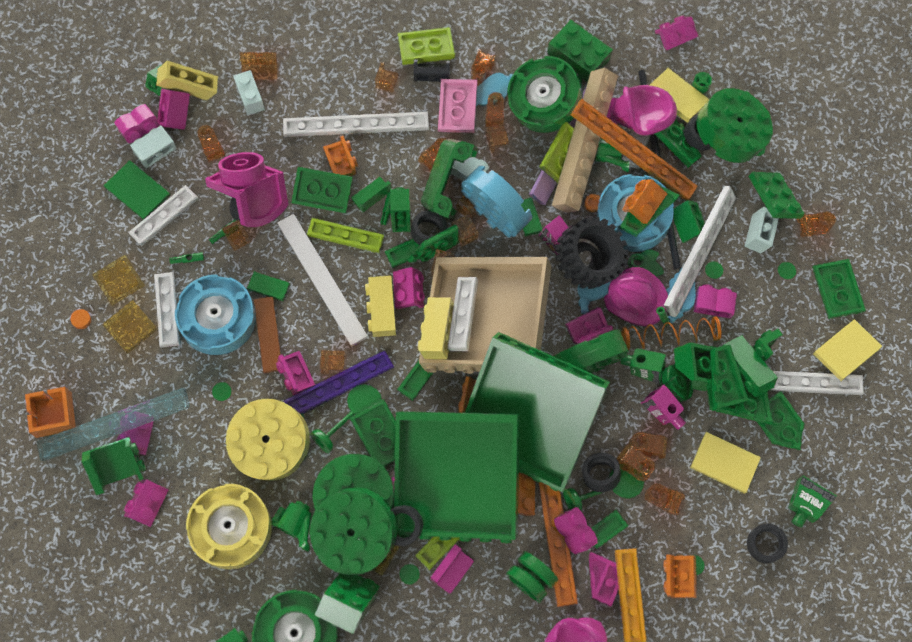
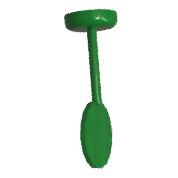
M365 384L353 388L348 394L347 399L350 412L327 434L319 429L313 430L310 433L312 440L324 452L329 454L334 448L330 437L350 417L380 402L382 398L379 391L373 386Z
M620 464V482L612 490L622 498H634L641 493L644 487L643 475L633 465ZM567 488L563 492L568 509L571 510L577 507L581 511L582 500L601 494V492L592 491L579 496L573 488Z

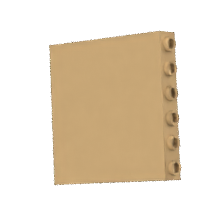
M436 257L430 297H451L454 303L458 277H477L478 286L469 350L449 351L447 360L424 359L420 353L419 364L423 369L431 373L436 371L447 373L462 371L468 374L480 372L491 339L497 332H501L541 351L551 274V264L548 257Z

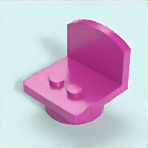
M242 152L229 155L218 163L219 172L205 179L207 187L236 198L240 223L246 227L266 225L281 215L288 206L283 172L266 166L263 156L258 153Z

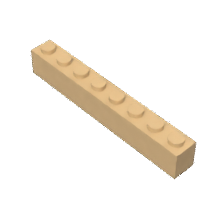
M606 68L591 71L583 100L607 116L618 75ZM578 120L575 124L552 203L553 207L566 213L580 210L600 141L598 135Z

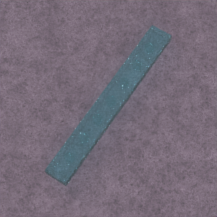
M177 389L37 441L39 458L41 461H46L190 408L186 389Z

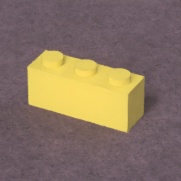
M166 61L158 68L157 86L189 93L190 96L204 100L210 99L217 93L218 76L170 61Z
M391 276L368 277L369 284H365L366 296L370 295V302H366L367 314L371 313V320H368L369 332L372 331L373 337L396 335Z
M428 297L427 305L424 306L425 319L421 324V340L418 341V351L424 359L447 360L448 341L454 308L451 297Z

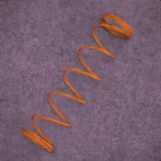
M718 317L712 318L711 325L707 319L701 318L697 324L696 333L689 321L684 320L680 325L679 336L682 324L688 322L694 333L695 341L698 343V327L700 321L705 320L711 329L713 341L721 339L722 331ZM715 320H716V323H717L718 337H717L716 333H715V335H714V332H715ZM666 322V323L664 324L663 328H662L661 340H660V337H659V334H658L656 328H655L653 325L649 324V325H647V327L645 328L644 336H643V337H644V340H645V335H646L647 328H648L649 326H652V327L654 328L656 334H657V337H658V340H659V343H660V347L662 348V336H663L664 327H665L666 324H670L671 327L673 328L674 332H675L678 345H680V337L678 338V335H677V332H676L675 328H674L673 325H672L671 323H669V322ZM631 326L629 329L623 327L621 334L623 336L624 341L626 335V345L628 350H630L629 331L631 328H634L636 330L642 345V349L644 350L645 342H642L638 330L633 326Z

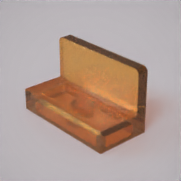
M240 52L241 73L251 70L254 80L277 79L278 59L276 52Z

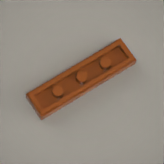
M273 297L254 299L263 373L277 372L276 363L278 356L281 355L274 299Z

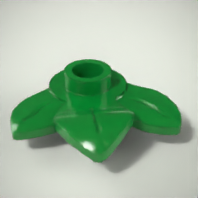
M645 250L641 254L631 255L628 259L629 268H644L656 277L664 273L663 268L656 262L659 255L657 251ZM634 261H639L640 265L636 266Z

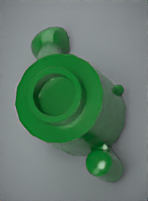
M600 138L595 154V162H609L620 166L625 172H629L630 162L621 159L622 153Z
M298 500L295 504L290 502L286 509L279 507L272 518L271 524L284 533L298 539V547L309 553L308 536L310 519L312 517L309 511L311 508Z

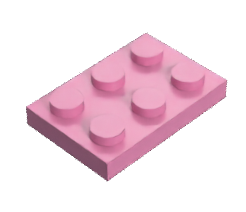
M441 79L438 132H475L477 80Z

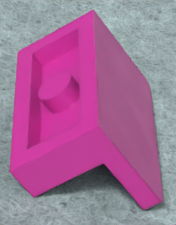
M161 88L157 118L159 126L185 129L189 93Z
M456 544L431 576V580L449 594L452 593L474 562Z

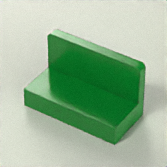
M379 176L351 197V200L364 213L384 198L387 193H390L391 183L389 181L385 182Z
M687 200L673 208V220L681 242L686 243L695 237H699L705 221L698 203Z

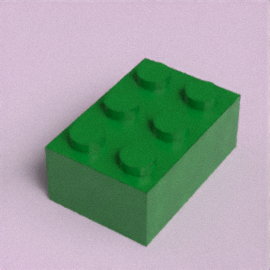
M570 19L549 42L547 54L566 61L574 69L575 73L588 83L591 71L602 69L610 61L613 49Z
M339 573L323 594L315 615L354 634L370 610L380 586L375 584L373 580L365 579L359 575Z

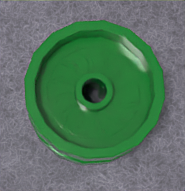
M524 551L517 559L520 567L512 565L507 571L506 576L524 594L541 603L547 596V591L544 587L552 589L559 579L543 562Z

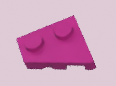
M590 552L588 557L591 598L611 607L619 589L616 563Z

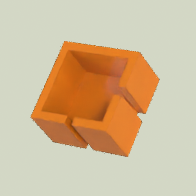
M66 387L47 390V394L44 391L25 394L26 409L31 414L27 415L29 433L34 437L39 438L76 430L72 392Z

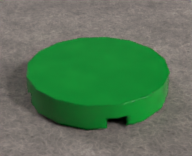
M675 364L664 368L662 372L663 385L669 389L679 402H685L690 399L693 389H691V382H689L687 376L679 371Z

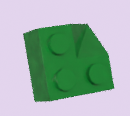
M690 342L674 348L675 367L690 379L691 389L701 391L712 389L710 350L715 347Z

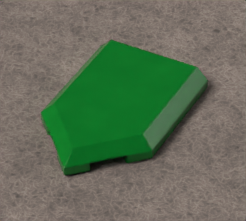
M453 225L423 241L410 255L409 263L416 262L419 259L421 262H427L458 245V227Z
M781 391L769 399L772 424L757 423L772 444L801 450L802 432L804 431L805 423Z

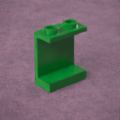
M130 437L82 453V464L96 496L104 493L105 485L134 475H137L140 481L144 480L146 467L144 461L139 460L137 444L132 443Z

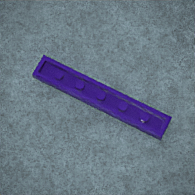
M384 350L282 402L288 404L300 414H304L352 390L356 386L391 370L394 366Z

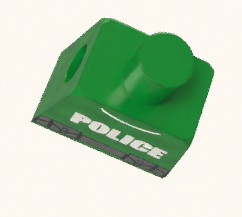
M635 349L634 354H628L627 357L621 359L620 364L629 366L631 375L661 384L662 372L666 368V354Z
M801 476L796 481L788 509L796 513L791 522L802 528L806 520L812 523L817 521L837 495L807 477Z

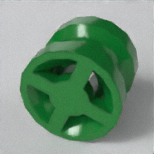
M699 72L695 75L692 86L704 94L709 90L712 77L706 72Z

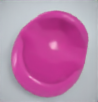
M651 85L630 88L626 86L623 88V95L614 105L613 116L620 125L633 129L637 134L645 136L660 132L673 124L677 117V106L673 97L662 88Z
M633 267L625 269L616 279L611 281L609 292L604 296V302L608 311L622 320L637 326H647L661 321L656 309L660 306L664 307L668 293L662 282L651 272L644 268Z
M565 618L551 629L544 642H607V635L602 623L595 619Z

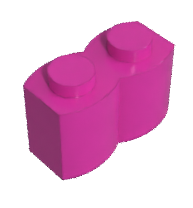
M146 104L136 107L131 113L120 116L114 122L127 143L134 142L160 125L156 116Z
M705 284L699 286L696 290L694 312L731 319L735 313L737 293L732 292L729 288L718 290L713 288L712 285Z
M577 507L563 512L554 519L557 530L564 536L565 543L573 554L586 551L597 544L594 531L587 525L584 514Z

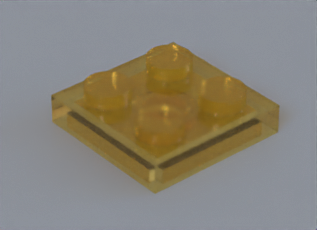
M126 255L92 274L112 306L145 286Z
M133 300L102 324L127 354L158 330Z

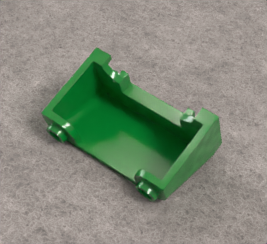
M446 139L441 143L421 198L422 206L425 209L454 219L457 210L453 209L451 198L443 196L455 161L465 163L467 159L477 157L479 149L475 145L454 139Z

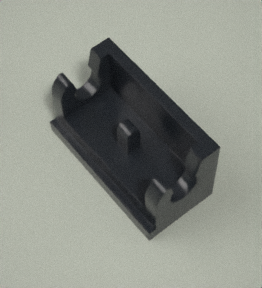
M414 59V81L441 82V79H449L450 60H446V64H418V59Z

